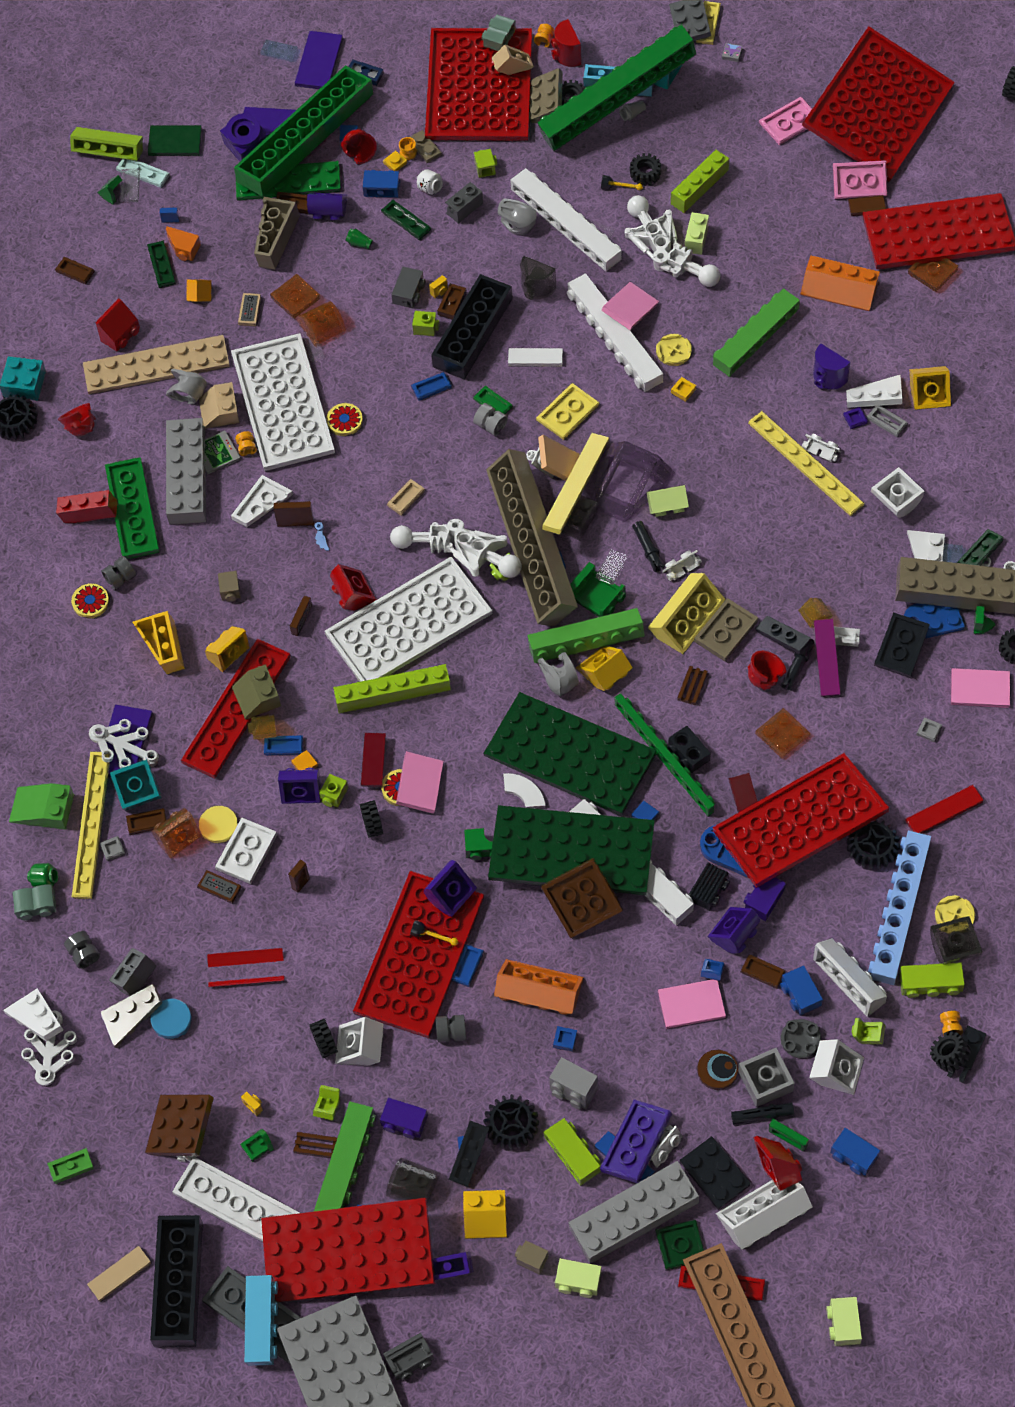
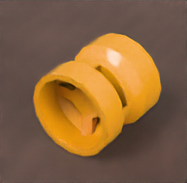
M540 24L534 37L535 44L540 46V43L543 42L546 43L545 47H549L551 38L554 35V28L549 24Z
M405 137L399 141L400 155L406 160L414 159L417 155L415 140L411 137Z
M244 431L236 435L235 439L241 456L256 453L257 448L253 442V433Z
M947 1011L940 1014V1022L943 1024V1036L944 1033L949 1031H955L959 1035L963 1033L962 1025L959 1023L961 1019L959 1011Z

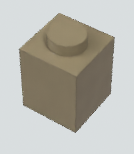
M237 571L218 573L222 601L233 602L241 598Z
M525 1240L523 1246H518L515 1257H517L518 1265L540 1275L549 1254L548 1250Z

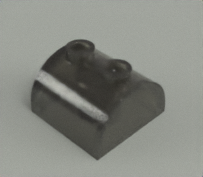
M523 256L520 270L521 286L525 297L533 300L544 299L552 295L556 290V268Z
M969 916L930 927L932 945L940 964L944 965L982 955L983 951Z
M401 1157L390 1176L386 1196L397 1201L427 1198L428 1204L441 1173Z

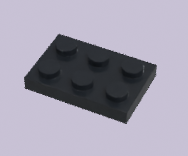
M893 612L874 666L911 678L930 624Z
M712 1136L679 1160V1163L718 1210L751 1186L749 1180Z

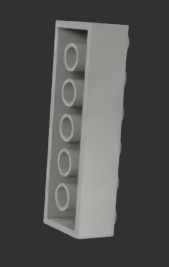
M203 418L166 420V515L169 525L206 522L205 426Z
M676 1161L568 1222L569 1229L591 1264L698 1204L699 1195L679 1162Z

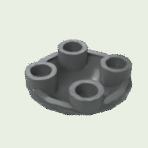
M805 1019L788 1021L780 1036L781 1045L784 1050L796 1058H807L813 1055L821 1041V1033L817 1024Z

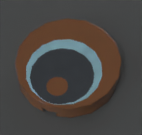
M711 1050L699 1059L697 1066L698 1077L702 1084L710 1089L721 1090L727 1088L736 1080L738 1074L737 1062L727 1051Z

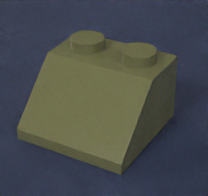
M266 664L247 671L232 686L245 720L281 706L279 695Z

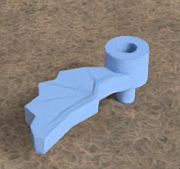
M317 522L315 524V528L318 531L315 536L316 544L320 546V549L324 548L329 551L326 537L323 535L324 526L321 522Z

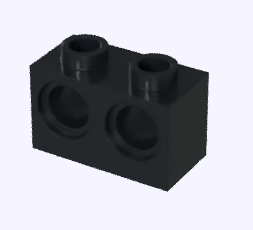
M685 726L668 739V750L670 753L677 755L681 766L689 769L691 773L710 761L711 753L688 726ZM684 742L686 745H679L678 743ZM691 756H696V757H698V758H697V759H691V758H689V757H691Z

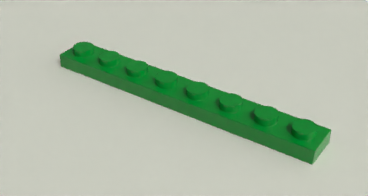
M621 693L614 697L617 709L647 745L657 751L656 755L703 812L707 816L713 814L714 800L711 796H706L701 784L698 781H694L689 770L681 766L678 757L674 753H670L665 741L656 736L654 728L644 722L643 715L639 711L636 712L631 701L627 697L624 698Z

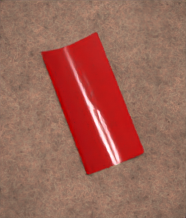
M282 948L207 954L208 967L284 961ZM284 976L208 982V987L284 981Z

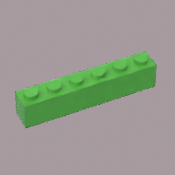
M784 288L779 293H775L768 304H764L760 311L753 315L744 327H740L733 338H729L721 349L716 350L713 355V366L730 377L799 310L800 300Z
M637 608L527 635L534 663H538L540 658H543L545 661L559 658V655L563 652L571 655L645 636L643 621Z
M349 1101L314 1211L344 1208L345 1204L350 1203L352 1197L350 1188L352 1184L355 1185L357 1182L358 1173L356 1170L358 1165L361 1166L364 1160V1153L362 1151L364 1146H368L371 1135L368 1132L370 1127H374L377 1115H374L373 1107Z

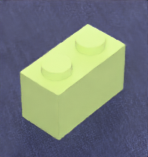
M691 212L685 238V247H687V250H693V254L702 255L709 226V215Z
M685 485L646 492L650 514L655 513L656 517L667 515L666 511L673 510L674 513L685 512L684 508L689 507Z
M559 1259L555 1288L564 1294H571V1291L579 1292L580 1296L591 1298L592 1295L597 1296L601 1266Z
M857 1297L831 1299L830 1306H826L827 1318L832 1319V1327H829L830 1340H834L835 1346L861 1344L862 1337Z

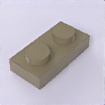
M423 130L410 136L415 140L416 150L426 163L441 156V152L430 139H425V132Z

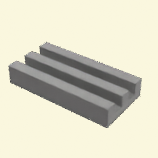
M875 406L867 416V420L898 437L899 433L902 432L908 423L881 406ZM876 412H881L882 414L886 415L887 417L891 418L892 420L896 421L901 425H896L895 423L891 422L890 419H888L887 417H883Z

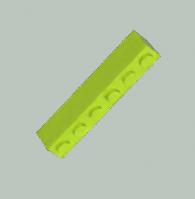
M446 664L337 686L333 687L338 713L449 691L451 687Z

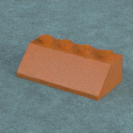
M810 255L800 295L870 311L879 283L880 271Z
M506 959L497 974L494 996L505 1001H517L522 1005L538 1006L543 1010L551 1009L561 1014H573L583 977Z

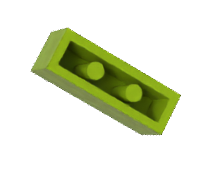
M962 962L900 967L902 995H907L908 998L918 997L919 994L935 997L939 993H948V995L953 996L963 992Z
M563 1118L544 1131V1138L581 1186L601 1172V1161L596 1154L592 1155L589 1152V1145L584 1138L580 1139L577 1136V1130L572 1122L568 1123Z

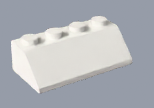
M831 938L818 942L815 945L813 960L867 1017L886 1003L887 996L885 990L872 981L871 975L859 967L857 960L845 952V948L841 943H836Z
M771 1180L717 1212L716 1215L734 1243L741 1249H744L760 1238L768 1236L780 1226L788 1224L795 1217L805 1214L807 1210L812 1208V1204L805 1188L799 1182L780 1191Z

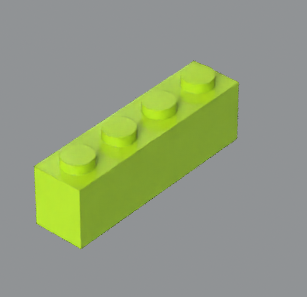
M76 127L70 135V145L72 152L137 161L143 151V136Z
M715 150L671 192V205L685 213L729 171V158Z

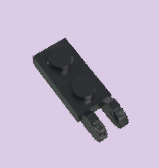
M968 1025L963 1034V1039L970 1046L969 1050L971 1053L968 1055V1061L964 1060L966 1064L964 1066L962 1064L959 1065L964 1068L959 1077V1081L962 1083L968 1071H971L986 1037V1033ZM954 1068L952 1072L948 1071L947 1076L951 1078L956 1069Z

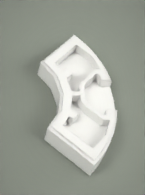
M504 774L505 794H513L519 797L524 802L525 808H545L543 795L532 781L520 775Z

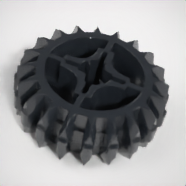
M10 394L8 398L3 396V400L0 401V420L7 422V425L0 422V437L4 438L6 436L10 440L11 436H13L16 440L17 435L23 438L24 432L30 435L29 429H34V424H37L38 413L35 405L32 404L30 399H27L25 396L20 397L18 394L15 397ZM19 408L25 410L27 413H23L19 410Z
M877 819L848 835L849 838H847L846 842L848 844L847 851L851 852L850 858H855L856 864L861 861L862 868L868 864L870 870L873 869V865H876L878 870L881 869V864L887 867L888 862H894V857H897L899 853L897 850H900V838L896 836L897 831L891 830V824L885 826L884 820L878 823ZM868 833L867 838L857 842L861 835ZM888 845L890 846L886 852L879 855L880 849Z
M512 1094L508 1100L503 1095L502 1102L495 1099L496 1106L489 1105L490 1111L485 1112L487 1118L483 1120L484 1125L489 1127L488 1139H494V1145L501 1142L500 1146L502 1149L505 1148L506 1144H508L509 1150L513 1149V1144H516L517 1149H520V1142L527 1146V1138L533 1140L534 1135L532 1133L538 1132L536 1127L539 1125V1120L536 1119L538 1112H533L535 1106H528V1099L522 1102L521 1096L514 1100V1095ZM515 1108L512 1112L505 1111V1109ZM522 1113L528 1118L526 1128L519 1121ZM497 1116L503 1122L500 1132L494 1125ZM514 1119L515 1124L511 1122V1125H509L508 1120ZM510 1132L518 1133L517 1135L508 1136Z

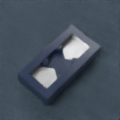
M352 59L348 66L372 79V85L375 86L378 85L384 74L382 68Z

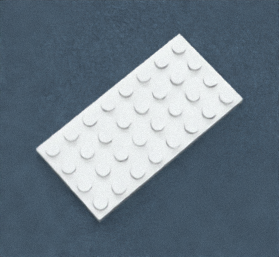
M301 334L231 350L264 471L334 454V446Z
M449 557L325 630V635L358 681L361 682L389 676L490 616L492 609L454 559Z

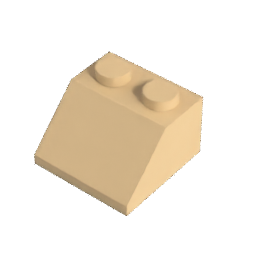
M232 382L214 385L199 398L205 429L239 423Z

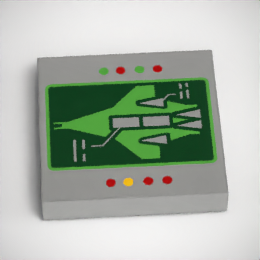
M226 431L205 439V470L207 474L241 460Z

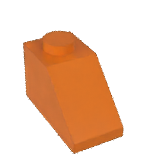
M167 226V237L176 256L183 261H193L201 246L199 236Z

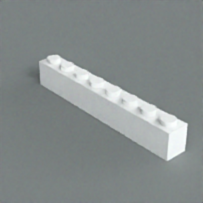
M525 168L510 180L513 192L534 208L603 270L608 271L621 260V248L617 244L612 243L606 234L598 231L596 226L589 223L581 213L576 212L571 204L562 200L560 195L556 192L554 193L545 182H541L535 173Z
M585 273L568 282L567 295L569 299L576 302L578 311L586 315L588 324L595 327L598 337H603L608 350H613L618 363L622 362L626 373L629 376H633L635 385L646 392L663 383V372L632 332L602 311V307L608 301Z
M585 799L569 811L601 815L598 813L596 806L591 802L588 803ZM650 860L646 897L677 926L693 911L694 902L688 894L684 895L680 891L679 886L674 881L668 880L664 871L659 867L656 868Z

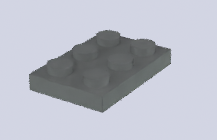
M681 0L669 4L674 27L682 24L693 41L711 37L703 0Z

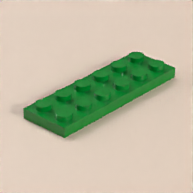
M339 161L298 164L263 197L236 182L237 201L261 199L264 197L273 198L277 196V192L301 195L341 192Z
M141 457L105 464L109 490L117 500L115 522L122 556L126 559L160 553Z

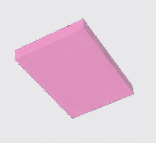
M799 97L760 119L759 123L778 145H781L807 130L802 126V123L812 108L802 97Z
M886 161L833 163L834 199L882 195L886 197Z
M629 282L602 307V311L631 330L657 306L659 301L632 282Z
M952 668L951 705L1009 708L1010 671Z
M406 751L396 804L434 814L443 761Z
M712 979L658 989L666 1029L726 1018L718 980Z

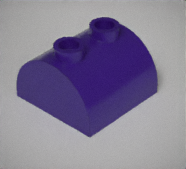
M307 194L308 214L313 215L314 219H323V215L330 216L331 220H340L341 216H345L347 194Z
M820 344L815 351L814 383L820 389L841 388L848 382L850 361L825 345Z
M309 767L305 770H296L294 768L279 770L278 784L282 804L320 803L319 792L321 790L319 769Z
M450 860L426 886L424 894L436 908L452 917L477 887L456 861Z
M730 907L707 937L729 953H741L746 948L745 941L756 935V927L760 923V918L752 908Z

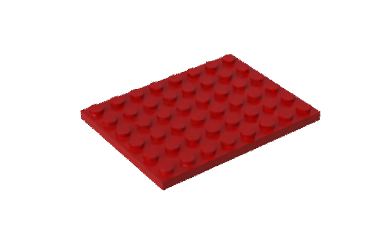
M868 26L802 123V126L857 162L886 161L887 181L890 182L955 82Z
M431 28L425 139L528 141L531 69L511 75L498 72L492 60V57L498 51L483 46L482 34L488 28ZM516 28L507 45L529 54L531 58L532 28Z

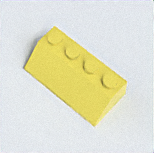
M691 573L648 628L658 640L684 654L694 641L696 635L726 599L705 573Z

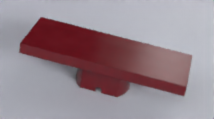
M365 733L362 787H382L386 733Z
M750 773L728 778L738 813L758 802Z

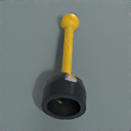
M602 175L601 189H610L613 185L636 188L637 190L643 189V185L640 183L635 185L613 182L610 176Z
M415 920L410 932L411 936L422 937L427 934L450 942L453 946L458 944V939L456 938L451 939L427 931L426 926L420 921Z

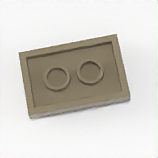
M560 68L531 79L529 121L531 123L539 122L543 116L551 114L558 106L562 105L563 71Z
M727 598L696 635L694 642L723 661H726L758 622V617Z

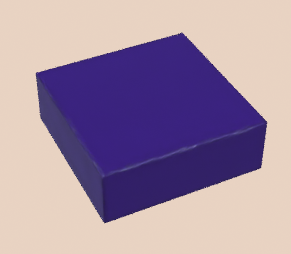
M861 407L843 413L850 429L868 423Z

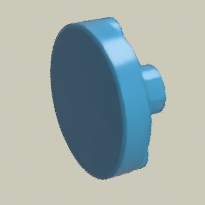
M178 999L163 1000L162 1004L151 1014V1025L158 1036L167 1039L178 1038L186 1034L192 1021L188 1006Z

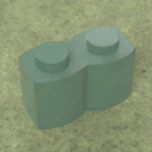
M497 14L494 19L490 20L487 31L485 30L482 34L483 46L499 51L505 44L507 45L516 30V20Z
M40 885L34 888L13 891L14 912L16 917L21 920H29L32 916L36 915L47 917L57 912L55 892L52 885Z

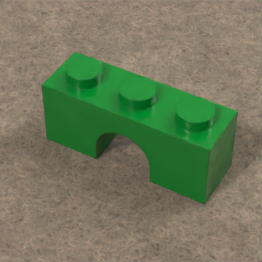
M484 828L465 829L466 858L471 860H480L482 857L491 858L493 842L486 839Z

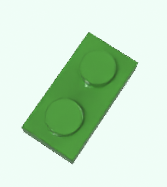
M87 1148L47 1163L55 1184L94 1169Z

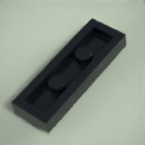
M470 1120L448 1180L468 1187L489 1127Z

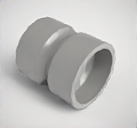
M484 403L475 413L473 423L481 428H486L487 432L497 436L500 433L498 431L506 426L508 417L500 411H495V408L487 403Z

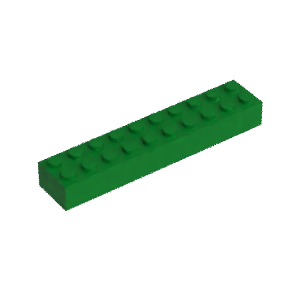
M682 24L672 28L667 35L659 37L655 43L649 47H644L639 54L628 58L623 65L615 67L611 73L600 77L595 84L587 86L582 93L571 97L567 103L558 106L551 114L543 116L538 122V126L545 141L553 151L561 148L697 54L692 37Z
M345 65L234 167L236 182L263 197L373 95L372 79Z

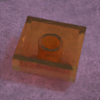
M331 301L297 317V322L314 346L346 331L342 316Z
M185 808L173 812L169 819L163 823H158L154 830H152L155 840L170 859L202 836L192 814Z

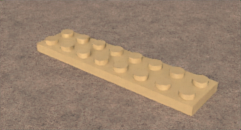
M224 335L83 362L88 394L175 378L171 373L172 369L200 373L230 367Z

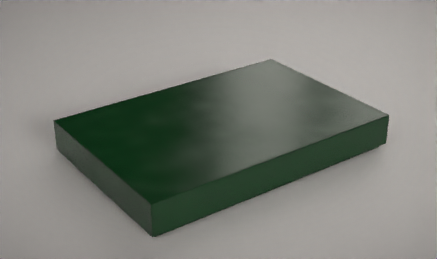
M150 125L148 156H199L202 126Z

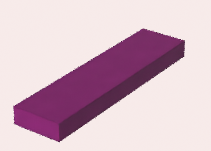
M833 619L814 620L821 696L840 695Z

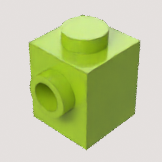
M491 149L474 152V162L478 177L496 175L495 166H497L496 155H492Z
M415 311L412 324L413 335L435 336V330H439L440 321L436 318V312Z
M329 774L319 792L322 803L328 807H339L348 790L347 781Z

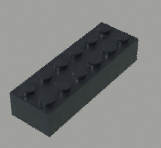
M482 274L478 276L431 354L432 366L462 379L466 378L512 301V286Z
M200 1215L158 1216L150 1341L154 1347H196L203 1222Z

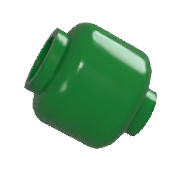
M37 863L28 871L27 879L33 888L40 885H52L53 887L58 881V871L50 863Z

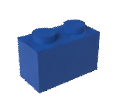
M364 170V197L398 198L400 186L399 171Z
M804 965L782 975L780 986L783 993L790 996L791 1000L789 1002L794 1012L798 1011L801 1016L822 1006L823 999Z
M844 1128L832 1145L830 1153L833 1154L832 1157L837 1162L848 1164L851 1171L855 1174L860 1175L862 1173L866 1176L879 1157L880 1150L847 1128Z

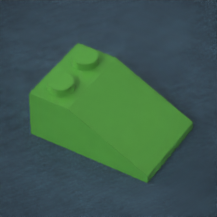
M50 783L17 787L9 823L66 830L74 797L71 786Z

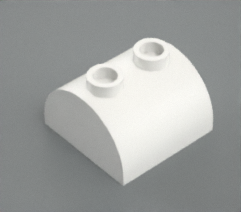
M899 467L871 488L872 494L898 518L910 513L919 504L925 492Z

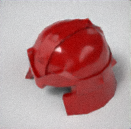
M355 129L345 135L341 142V147L347 156L355 157L354 161L358 165L370 161L377 150V143L370 134L361 129Z
M89 402L66 412L58 418V421L72 435L83 436L93 431L96 418L91 414Z
M764 650L756 651L751 657L750 665L747 666L750 682L755 687L763 690H770L771 687L776 686L778 676L786 673L783 661L777 655Z

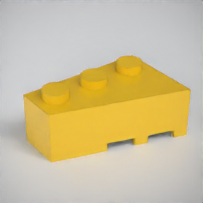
M168 611L132 622L166 674L185 669L175 621Z

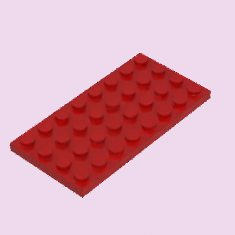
M1001 193L862 213L876 270L1015 251V237Z
M843 753L713 827V832L757 888L888 813L889 807L846 754Z
M410 871L353 1013L429 1038L451 984L454 971L484 900V894L474 891L451 917L436 908L424 894V889L434 878ZM415 920L420 921L426 926L427 931L451 939L456 938L458 939V944L453 946L450 942L427 934L422 937L411 936L410 932Z
M427 1198L261 1218L266 1275H272L275 1281L278 1282V1294H275V1300L278 1302L435 1284Z

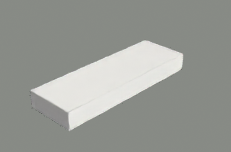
M509 348L508 366H562L563 348Z

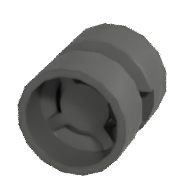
M124 556L115 560L113 566L108 565L101 570L106 582L110 585L113 584V590H117L124 585V581H129L137 575L130 562Z
M85 931L71 935L64 943L66 950L72 956L79 969L90 966L89 963L93 964L100 958L99 951L92 944V940Z
M464 1014L453 1015L450 1019L448 1016L436 1017L438 1043L449 1042L450 1039H454V1041L466 1040Z

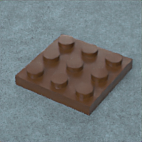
M594 858L541 886L570 938L623 911L620 902Z
M209 1094L160 1095L145 1153L154 1156H199L214 1097Z

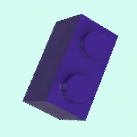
M773 878L757 888L753 885V892L748 893L744 899L745 908H752L759 918L766 922L785 891L786 883Z
M388 1098L380 1118V1123L383 1129L388 1132L394 1133L396 1130L402 1132L403 1136L407 1138H420L428 1117L427 1109Z
M470 1251L432 1258L435 1280L474 1272Z

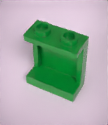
M591 562L570 583L576 602L598 617L612 614L615 610L614 606L618 602H623L626 597V586L621 584L619 587L596 572L595 565Z

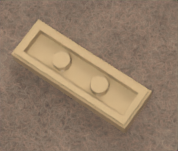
M138 1246L87 1285L100 1302L149 1266L151 1261Z

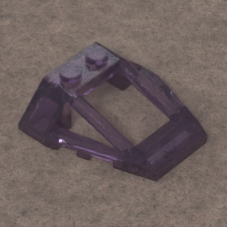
M627 441L609 444L600 460L592 508L625 522L648 502L647 493L640 500L639 498L649 478L651 481L656 482V484L648 492L661 490L667 487L675 472L659 455ZM621 461L644 470L629 503L605 493ZM610 462L611 465L606 473L608 463Z

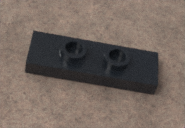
M768 615L755 628L759 634L800 655L812 643L811 637Z

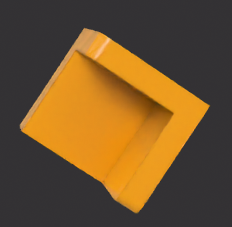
M187 279V301H211V280Z

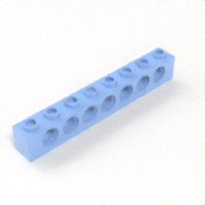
M908 830L907 836H902L900 848L903 849L902 855L898 854L895 864L899 866L898 872H893L891 883L894 884L893 890L889 889L886 901H890L889 907H884L882 915L885 923L879 926L877 936L881 938L879 943L875 942L873 950L876 958L875 961H870L868 972L872 973V979L890 985L895 984L931 840L929 835ZM914 852L917 856H910L908 853ZM904 870H911L913 873L906 874ZM905 887L908 891L903 892L899 888ZM895 905H901L904 908L897 909L895 908ZM895 922L899 927H892L890 923ZM891 940V941H893L895 944H894V945H888V944H886L885 941ZM886 958L890 960V963H883L881 959Z

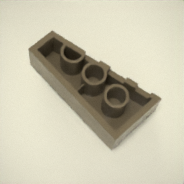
M264 197V205L261 210L262 217L261 222H259V235H257L254 254L259 267L275 270L300 214L296 202Z

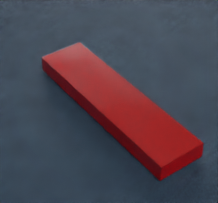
M971 785L906 818L905 822L911 831L922 834L983 803V799L974 785Z
M681 1266L678 1287L696 1290L686 1267ZM736 1275L746 1298L762 1301L765 1279Z

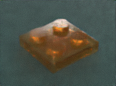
M942 258V261L920 264L921 262H915L908 269V275L937 292L958 271V265L947 258Z
M298 274L294 275L270 294L271 299L293 319L321 299L320 294Z
M784 708L755 731V734L781 759L810 736V732Z

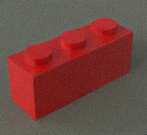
M109 490L58 497L56 514L64 523L116 517L117 500Z

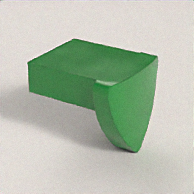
M117 175L110 179L97 193L104 200L114 205L116 198L112 190L123 180Z
M983 606L976 607L973 631L975 635L983 634L995 627V623L984 615Z
M260 1129L256 1134L240 1144L252 1162L267 1151L271 1152L274 1150L268 1134L263 1129Z

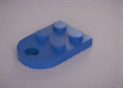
M916 603L908 607L904 613L906 617L930 624L926 638L964 630L965 628L958 608Z
M714 826L707 828L700 839V850L703 856L710 862L748 877L713 832ZM707 837H714L716 842L708 844L705 839Z

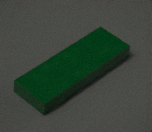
M395 200L389 202L381 210V213L418 240L422 239L431 230L429 225Z
M164 240L147 244L158 288L176 284Z
M987 529L957 563L981 566L1003 542L1004 537Z

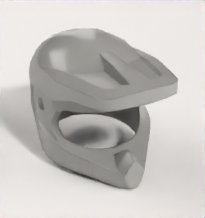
M506 198L499 203L497 213L501 216L502 224L511 233L525 235L531 231L536 223L537 216L534 208L521 201Z
M172 369L171 373L178 380V383L167 390L166 396L180 402L188 401V404H195L207 387L206 380L195 372ZM176 391L184 392L188 396L179 395Z
M566 652L559 655V660L563 661L564 665L561 668H557L554 665L550 666L543 658L538 660L547 685L557 696L568 693L579 684L575 668Z

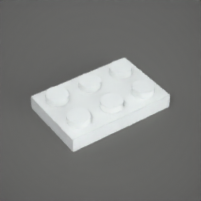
M241 818L215 866L216 870L251 884L271 848L277 832Z

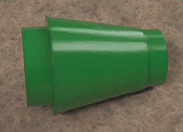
M356 228L349 230L345 240L349 245L367 249L370 248L369 246L373 242L372 239Z

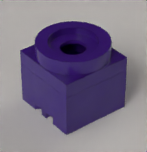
M248 111L233 116L227 125L220 130L224 144L239 161L244 159L268 137L267 132L260 126L258 120Z

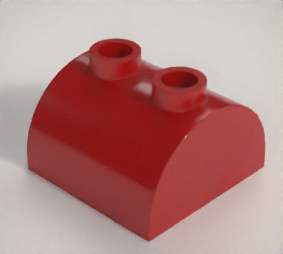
M569 19L564 20L555 28V38L551 39V45L554 50H551L553 59L557 60L560 64L576 67L581 65V43Z
M338 564L331 571L330 578L334 584L331 588L334 593L340 595L341 600L339 604L343 609L355 611L376 600L361 570Z

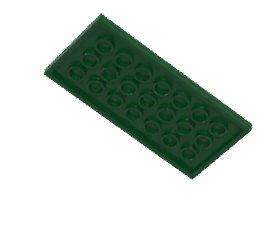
M519 692L483 754L518 772L622 816L657 751Z
M498 805L488 880L543 885L594 858L613 892L647 896L655 820Z

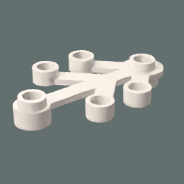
M122 719L119 724L109 727L97 724L90 728L89 737L93 742L98 743L102 753L101 758L104 762H111L113 760L114 754L112 750L108 749L106 743L108 742L114 746L120 769L131 765V760L126 757L124 750L143 758V760L147 759L151 767L158 763L159 756L157 752L153 750L145 751L128 743L135 740H145L148 736V730L145 727H140L134 733L119 737L110 734L120 731L128 732L131 726L129 720ZM127 724L128 727H122L121 725ZM109 754L111 757L107 758L104 755ZM127 762L128 765L124 766L122 765V763Z
M52 1011L57 1016L56 1019L61 1025L63 1022L61 1013ZM28 1029L25 1031L24 1037L44 1057L43 1065L34 1057L35 1054L31 1048L23 1049L21 1056L24 1061L29 1062L35 1069L37 1083L42 1086L50 1085L55 1080V1073L66 1064L74 1061L73 1052L63 1050L69 1045L75 1044L77 1036L75 1032L68 1031L65 1033L64 1039L54 1046L55 1035L46 1041V1046H44L36 1034L32 1038H28V1035L33 1033ZM69 1036H74L72 1040H67ZM27 1052L31 1053L29 1057H25ZM62 1052L61 1059L51 1065L52 1059ZM66 1055H71L70 1059H64ZM47 1072L48 1076L43 1078L42 1074Z

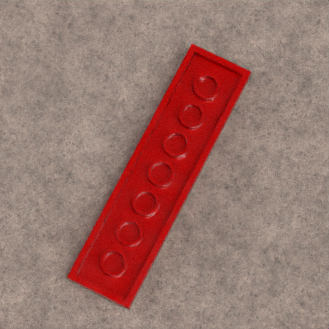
M260 639L255 641L182 757V764L214 779L217 777L253 719L251 717L245 720L232 686L247 671L265 664L273 683H275L291 657L289 652Z

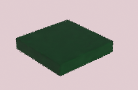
M696 1220L655 1229L665 1271L685 1266L683 1259L704 1251Z

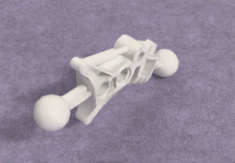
M637 195L629 199L627 204L629 214L639 218L643 225L637 228H626L625 237L630 239L644 254H647L653 260V266L656 270L672 272L675 278L680 274L682 275L686 270L697 275L700 283L707 287L715 286L719 282L721 274L715 265L708 264L702 267L692 262L693 250H687V247H682L681 244L677 243V234L671 210H666L663 216L652 220L648 214L649 203L645 197ZM671 241H673V249H672V250H671ZM647 246H650L654 252L653 254L649 251L650 249Z
M452 519L448 524L438 525L437 522H434L430 525V532H412L410 528L401 525L395 527L390 534V540L396 548H407L412 542H430L431 553H434L435 550L438 553L441 550H444V553L452 552L453 556L469 569L472 576L479 575V568L486 561L497 565L499 572L507 578L517 576L522 568L520 559L515 555L501 556L495 553L498 549L507 546V537L505 535L496 536L477 530L464 529V523L459 519Z

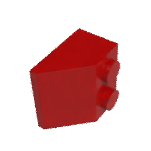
M119 298L95 322L101 342L116 352L120 348H124L128 340L138 334L140 328L137 317Z
M760 1136L753 1137L762 1167L780 1191L802 1181L800 1173L802 1171L801 1164L797 1159L794 1160L789 1149H785L780 1142Z

